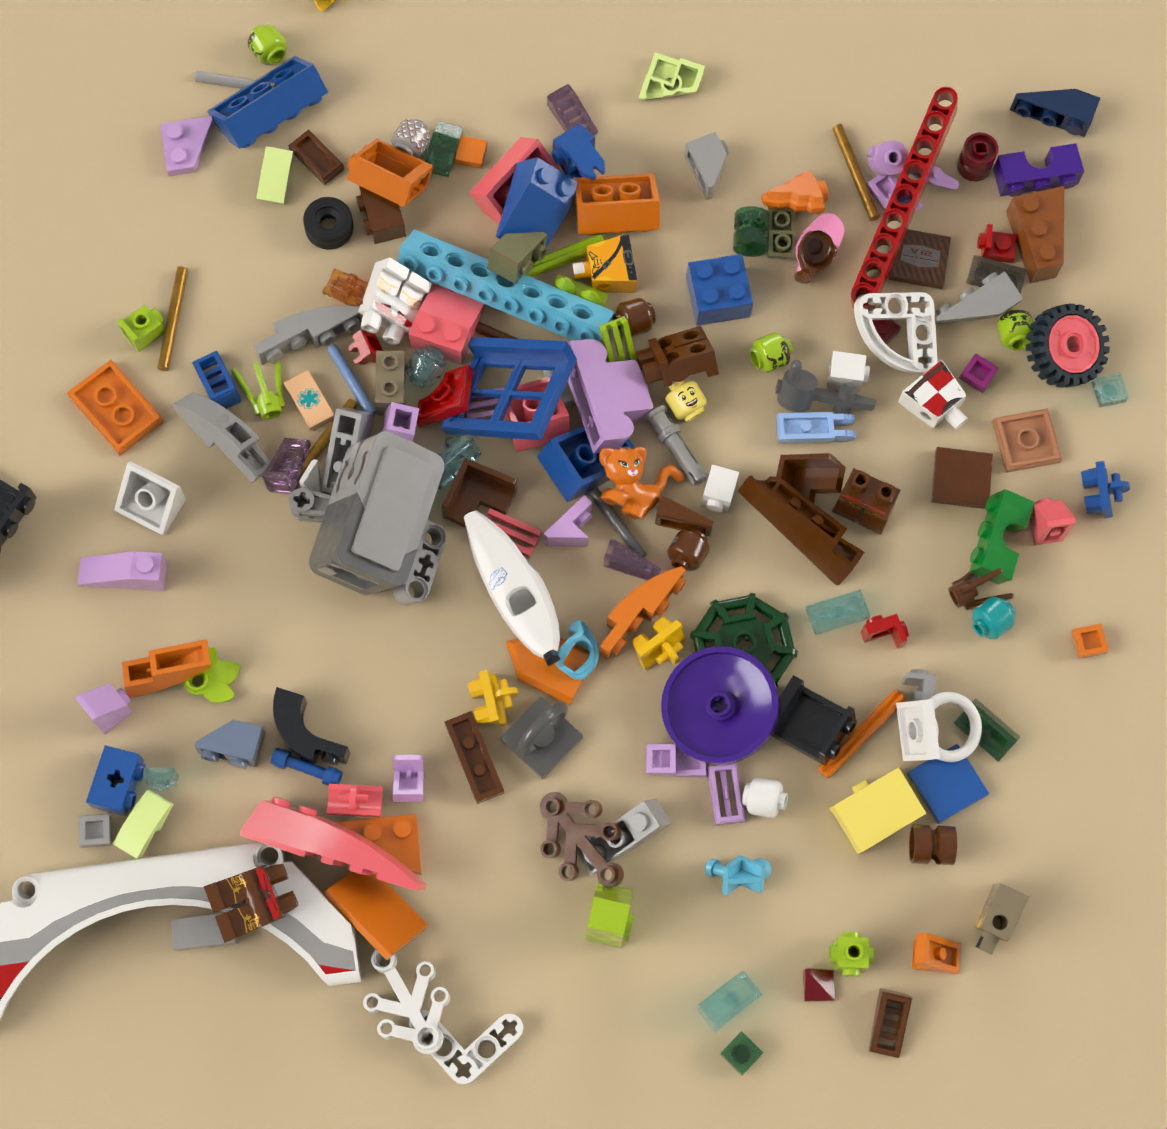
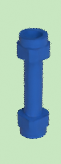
M276 747L272 754L270 764L281 769L289 767L322 779V784L327 786L329 784H340L343 771L332 766H328L326 769L291 756V751Z

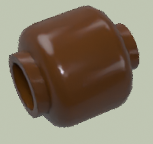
M642 298L621 302L617 306L616 314L613 316V320L625 316L628 320L631 337L648 333L656 321L652 304L647 303Z
M692 528L681 530L670 544L667 554L674 568L682 566L687 571H695L701 566L709 553V544L706 536L699 530Z

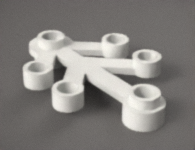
M375 950L371 956V963L376 971L386 975L401 1003L383 999L375 993H370L363 1000L364 1008L371 1014L381 1011L409 1018L415 1028L397 1026L392 1020L384 1019L377 1026L378 1034L385 1040L395 1037L411 1041L416 1050L425 1055L436 1053L441 1048L444 1040L443 1033L438 1025L443 1008L450 1002V994L443 987H437L431 992V1001L433 1003L428 1018L425 1021L420 1011L428 983L436 975L434 966L428 961L418 964L416 968L417 979L411 996L395 968L397 965L396 955L391 956L389 965L383 967L380 963L384 957ZM424 967L431 968V972L428 976L421 975V971ZM438 993H445L446 996L442 1002L435 1000ZM371 999L378 1000V1004L375 1008L368 1007V1003ZM385 1025H392V1031L389 1034L382 1033ZM429 1034L433 1035V1042L424 1044V1037Z

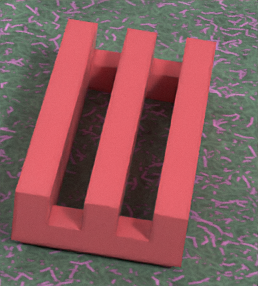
M490 508L487 518L491 521L494 519L533 536V538H530L493 522L509 537L528 544V548H525L515 543L522 555L530 558L542 531Z

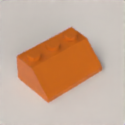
M654 173L597 176L595 180L586 177L573 178L578 182L574 194L578 234L596 235L597 233L609 232L620 234L625 231L648 232L660 229V199Z

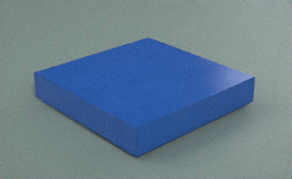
M957 743L956 745L950 747L947 750H956L959 749L960 746ZM967 758L957 762H944L938 759L928 760L907 773L938 824L989 795L988 790Z

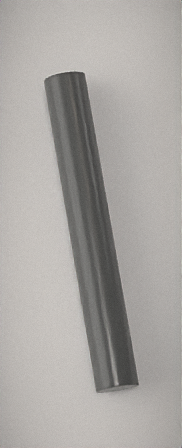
M594 488L589 493L590 497L638 561L643 559L647 555L645 550L613 507L600 498L602 495L601 491L598 488Z

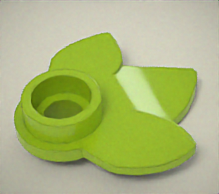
M215 647L209 648L211 668L184 681L183 684L191 695H203L212 703H225L235 697L228 685L232 684L237 678L241 667L232 661L218 660V653ZM203 678L204 682L201 686H195L194 680Z

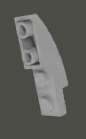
M329 306L288 316L273 323L276 334L253 345L257 358L262 365L276 362L283 354L290 350H298L304 347L309 340L313 342L316 348L322 345H330L338 336L346 332L356 331L361 326L363 315L358 312L359 307Z
M193 392L172 405V408L209 448L216 444L251 483L261 478L274 467V464L256 445L260 438L244 422L223 406Z

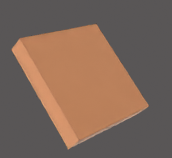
M1048 408L993 419L992 424L1006 473L1057 464L1062 461Z

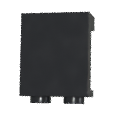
M793 675L779 697V715L771 736L826 766L830 758L834 760L838 756L842 747L840 743L844 736H849L853 732L857 724L855 710L850 706L845 709L804 686L802 679Z

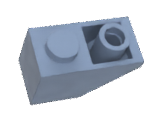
M232 720L196 741L195 749L201 754L202 759L218 762L220 758L229 760V764L234 767L246 769L247 765L256 767L265 732L262 726Z

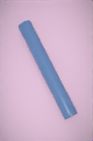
M336 344L327 348L328 353L362 409L375 415L377 410Z

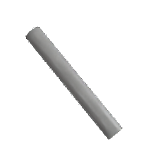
M196 71L195 82L240 89L256 81ZM269 82L272 88H274L275 83Z

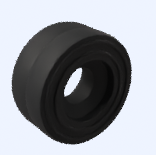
M334 197L316 199L309 204L303 216L307 238L312 244L321 249H337L345 245L352 236L354 229L352 213L349 207L340 199ZM326 218H333L336 224L334 227L326 229L321 226V222Z

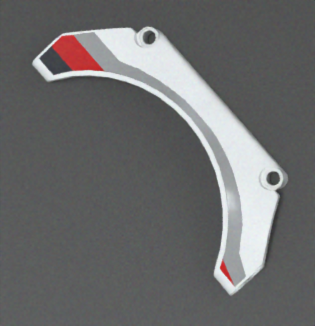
M260 842L30 873L15 881L12 887L13 900L3 901L0 904V1021L10 999L24 978L45 955L75 932L101 919L143 907L183 905L212 909L204 886L262 865L269 867L284 864L289 879L275 884L274 887L278 896L294 891L299 904L298 907L286 913V917L262 928L268 930L292 947L309 963L329 987L361 982L355 927L310 881L294 861L284 862V850L272 847L278 852V860L275 862L266 861L263 857V850L272 846ZM24 881L34 884V896H28L23 892L22 885ZM239 903L237 905L222 910V912H228L230 910L245 905V903Z

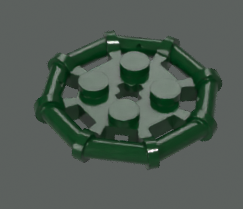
M756 593L721 601L715 599L710 602L711 606L696 629L690 633L695 652L705 649V642H714V647L724 646L742 650L736 644L740 642V637H745V640L751 641L752 645L748 646V650L742 651L747 652L761 662L772 676L776 687H778L777 683L792 660L797 658L798 654L794 647L788 623V614L780 612L755 596ZM746 607L745 614L729 617L727 613L730 610ZM754 609L770 618L771 621L769 623L763 621L762 623L756 619V616L753 615ZM719 617L723 622L722 626L716 634L708 632L715 619ZM778 628L782 645L774 644L771 630ZM772 654L781 656L772 671L765 666Z

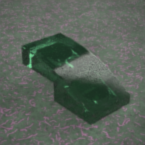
M437 122L425 158V162L433 165L432 174L450 176L455 163L460 138L463 136L464 127Z

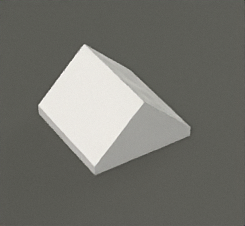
M129 461L125 469L114 511L164 535L185 503L186 498L180 486Z

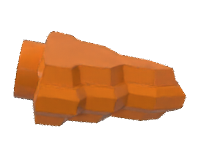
M806 171L795 175V178L789 181H785L784 185L776 186L762 194L761 200L763 205L770 209L790 208L796 212H809L812 215L821 214L825 211L824 202L828 200V188L824 180L816 181L812 172Z

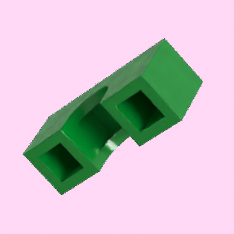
M1006 489L989 497L985 506L987 511L985 520L978 529V544L970 556V562H972L969 570L970 573L983 577L1001 568L1002 573L989 581L999 585L1012 580L1019 553L1010 550L1005 545L1003 532L1007 530L1016 533L1027 528L1034 501Z

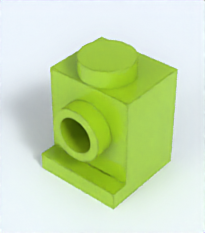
M145 304L124 320L121 318L117 321L123 335L138 352L164 334V328L161 324L164 321L163 317L155 307L149 310Z

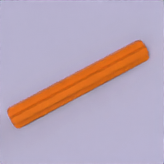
M893 690L841 743L842 747L838 756L834 760L830 758L826 766L819 765V772L824 777L830 778L897 710L896 703L905 702L906 698L898 690Z

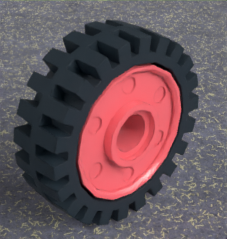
M1071 303L1055 306L1043 311L1042 314L1035 318L1036 322L1031 323L1030 329L1032 332L1027 333L1026 339L1031 341V343L1026 344V351L1032 352L1031 355L1027 356L1028 362H1035L1031 366L1034 372L1040 371L1038 377L1041 380L1047 379V384L1056 385L1059 388L1079 386L1094 380L1097 377L1096 374L1101 373L1104 369L1101 365L1107 364L1108 358L1104 354L1110 352V347L1104 346V343L1109 342V335L1103 336L1102 332L1107 329L1105 325H1098L1101 319L1098 315L1092 316L1094 311L1090 308L1084 309L1085 306Z

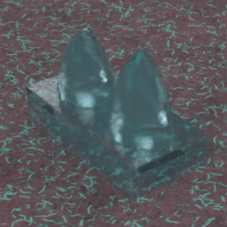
M469 435L446 437V450L438 454L444 462V471L438 486L439 490L456 477L465 458L474 461L481 455L474 437Z
M861 589L806 607V612L815 635L869 619L871 616Z

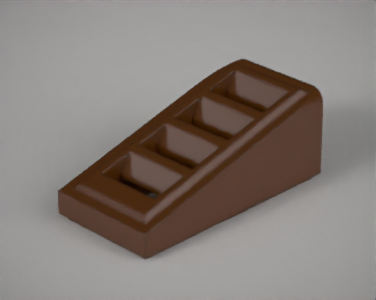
M660 496L655 520L656 525L676 530L692 528L699 530L705 536L709 537L711 535L712 520L669 498Z
M882 988L879 989L869 1045L870 1052L896 1058L900 1057L912 1002L910 995ZM887 1000L901 1003L900 1009L886 1006ZM884 1013L899 1016L898 1021L883 1018ZM881 1026L897 1028L896 1034L881 1031ZM879 1037L894 1040V1046L878 1043Z

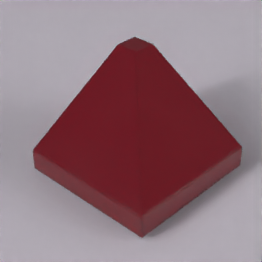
M804 969V1002L835 1001L834 971Z

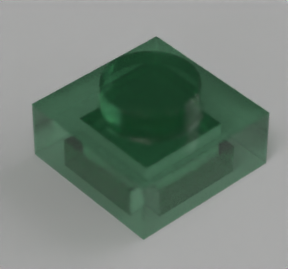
M741 1031L720 1055L743 1076L764 1052Z

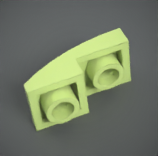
M266 146L257 200L284 205L293 151Z
M147 790L129 814L113 844L136 859L142 858L155 831L161 830L173 804L153 791Z

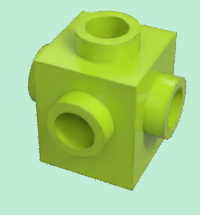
M842 932V936H838L833 941V944L829 946V962L833 963V971L842 972V976L859 977L861 973H864L869 968V964H873L874 948L869 946V937H860V932ZM857 948V957H851L848 949Z

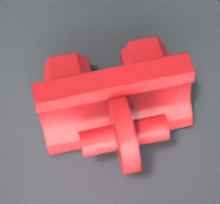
M329 784L326 813L327 815L381 817L383 786Z

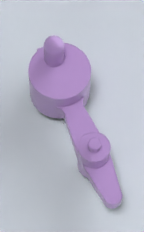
M894 140L870 146L867 154L869 166L874 173L881 176L899 174L908 157V151L902 143ZM934 166L926 184L951 190L959 187L957 180L945 174L936 166ZM916 172L909 174L917 179L922 176Z

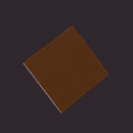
M937 447L935 450L931 502L985 509L987 500L990 497L993 454Z

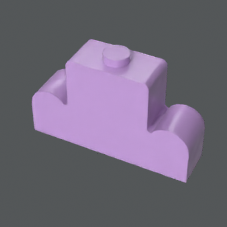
M595 339L569 341L568 344L575 354L577 361L570 374L568 383L593 454L600 453L602 448L615 449L621 447L633 433V423L641 422L653 408L647 383L644 382L639 365L635 360L605 362L607 350L600 341Z

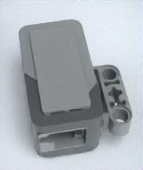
M382 431L349 447L309 557L311 570L321 577L363 595H371L394 588V597L401 605H411L425 600L430 592L447 537L442 526L428 520L444 471V462L441 456L389 431ZM426 533L431 536V544L426 540ZM409 585L414 589V597L409 594Z

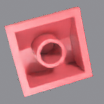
M551 377L521 384L516 391L545 392ZM560 397L541 441L511 439L516 452L546 445L550 439L570 431L569 414L562 398ZM512 399L504 416L505 421L531 423L540 400Z

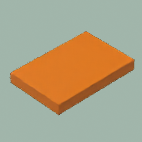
M109 360L66 393L119 456L164 422L160 414L112 360Z
M350 872L328 888L324 896L388 960L422 933L428 924L387 882L377 879V874L372 873L371 876Z

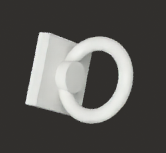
M941 692L927 700L896 703L903 761L938 759L944 762H957L971 755L978 746L982 734V722L977 708L967 697L955 692ZM942 704H955L962 708L968 716L970 723L969 737L959 749L944 750L939 747V728L934 710Z

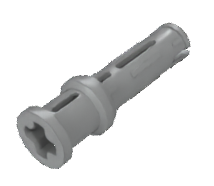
M661 405L650 411L644 419L647 423H651L658 434L657 439L659 442L667 445L692 486H695L702 482L703 479H706L708 475L682 439L680 427L678 424H674L667 414V407Z

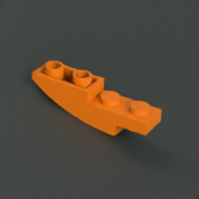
M680 566L665 571L644 582L629 593L607 617L606 625L612 628V630L600 645L599 654L607 660L610 659L613 653L619 655L627 643L624 640L630 631L635 633L644 619L641 616L652 622L656 615L661 617L670 605L667 602L673 593L678 595L686 583V580H684L686 569Z

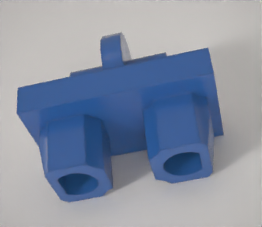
M1099 461L1095 462L1096 468L1081 471L1084 489L1099 487V494L1084 496L1087 514L1103 513L1104 518L1113 517L1110 494L1114 495L1115 502H1122V493L1130 490V484L1127 481H1121L1119 473L1112 474V482L1108 483L1105 462Z

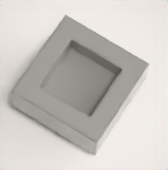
M110 814L79 816V846L81 848L112 845Z

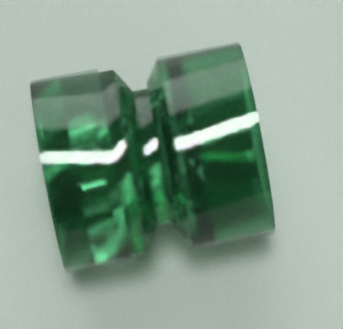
M755 206L737 209L734 214L733 251L747 257L765 254L768 251L767 231L769 230V212Z

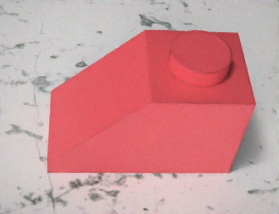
M1050 498L1035 502L1029 520L1035 545L1063 541L1076 524L1074 515L1063 501H1052Z

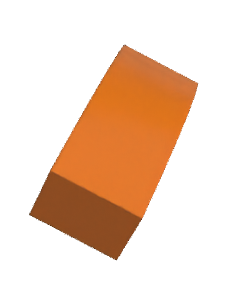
M207 639L149 650V657L122 662L124 687L129 698L169 688L211 668Z

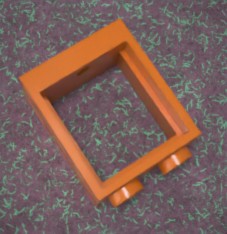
M375 139L370 144L364 145L358 153L351 155L347 164L349 169L347 180L405 207L427 189L433 165L388 143Z

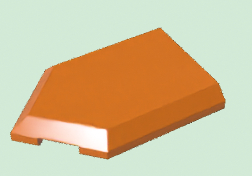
M560 637V643H559L558 651H559L560 647H561V646L565 643V641H566L565 639H563V638H561V637ZM518 638L506 641L519 681L571 705L584 679L575 680L555 664L548 666L543 658L534 655ZM575 644L563 664L576 671L586 662L590 651Z

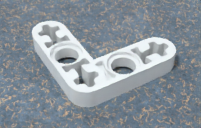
M420 1011L423 1018L426 1019L429 1015V1011ZM505 1014L464 1050L439 1022L438 1027L442 1031L444 1039H448L452 1043V1051L449 1055L443 1057L436 1053L431 1054V1056L453 1081L459 1085H469L519 1040L523 1033V1023L518 1016ZM410 1020V1021H409V1028L415 1029L414 1026H413V1024H412V1022H411V1020ZM515 1021L517 1023L515 1027L516 1035L506 1034L502 1041L507 1044L501 1047L498 1040L490 1035V1033L495 1030L497 1035H499L504 1030L503 1022L512 1023ZM426 1035L424 1037V1044H427L424 1040L428 1039L430 1037L429 1035ZM483 1041H491L496 1047L495 1054L490 1058H483L478 1053V1046ZM457 1051L462 1053V1056L457 1058L464 1066L469 1063L472 1066L469 1069L471 1074L469 1078L465 1076L458 1078L456 1076L458 1068L453 1062L449 1068L445 1065V1062L454 1058Z

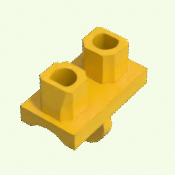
M662 617L653 626L654 632L657 634L656 636L649 639L643 633L632 640L640 664L645 670H648L657 662L659 665H662L668 660L671 664L675 665L680 661L676 653L683 649L682 643L686 641V637L682 631L683 626L678 620L672 623L667 618Z
M487 669L480 671V677L468 683L471 697L474 699L485 697L486 705L474 709L476 722L481 725L494 723L498 726L508 724L505 709L513 708L511 699L519 695L518 689L516 687H508L507 679L498 681L497 674H490Z

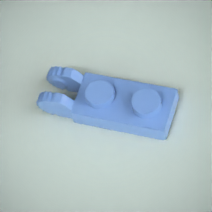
M833 412L779 413L776 416L778 443L853 441L856 439L854 430H834V425L853 424L855 422L854 415L833 414Z

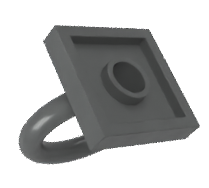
M540 696L500 737V740L543 780L583 739V735L565 719L568 712V705L565 702L560 701L551 706Z

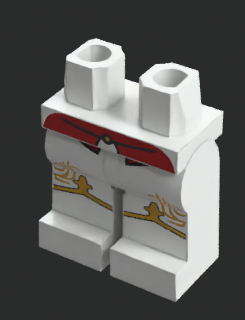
M390 257L376 262L363 298V304L360 305L358 310L363 315L361 328L375 333L378 332L381 325L386 328L382 337L383 341L390 345L399 344L404 333L410 331L424 294L429 292L432 283L413 271L409 272L408 268Z

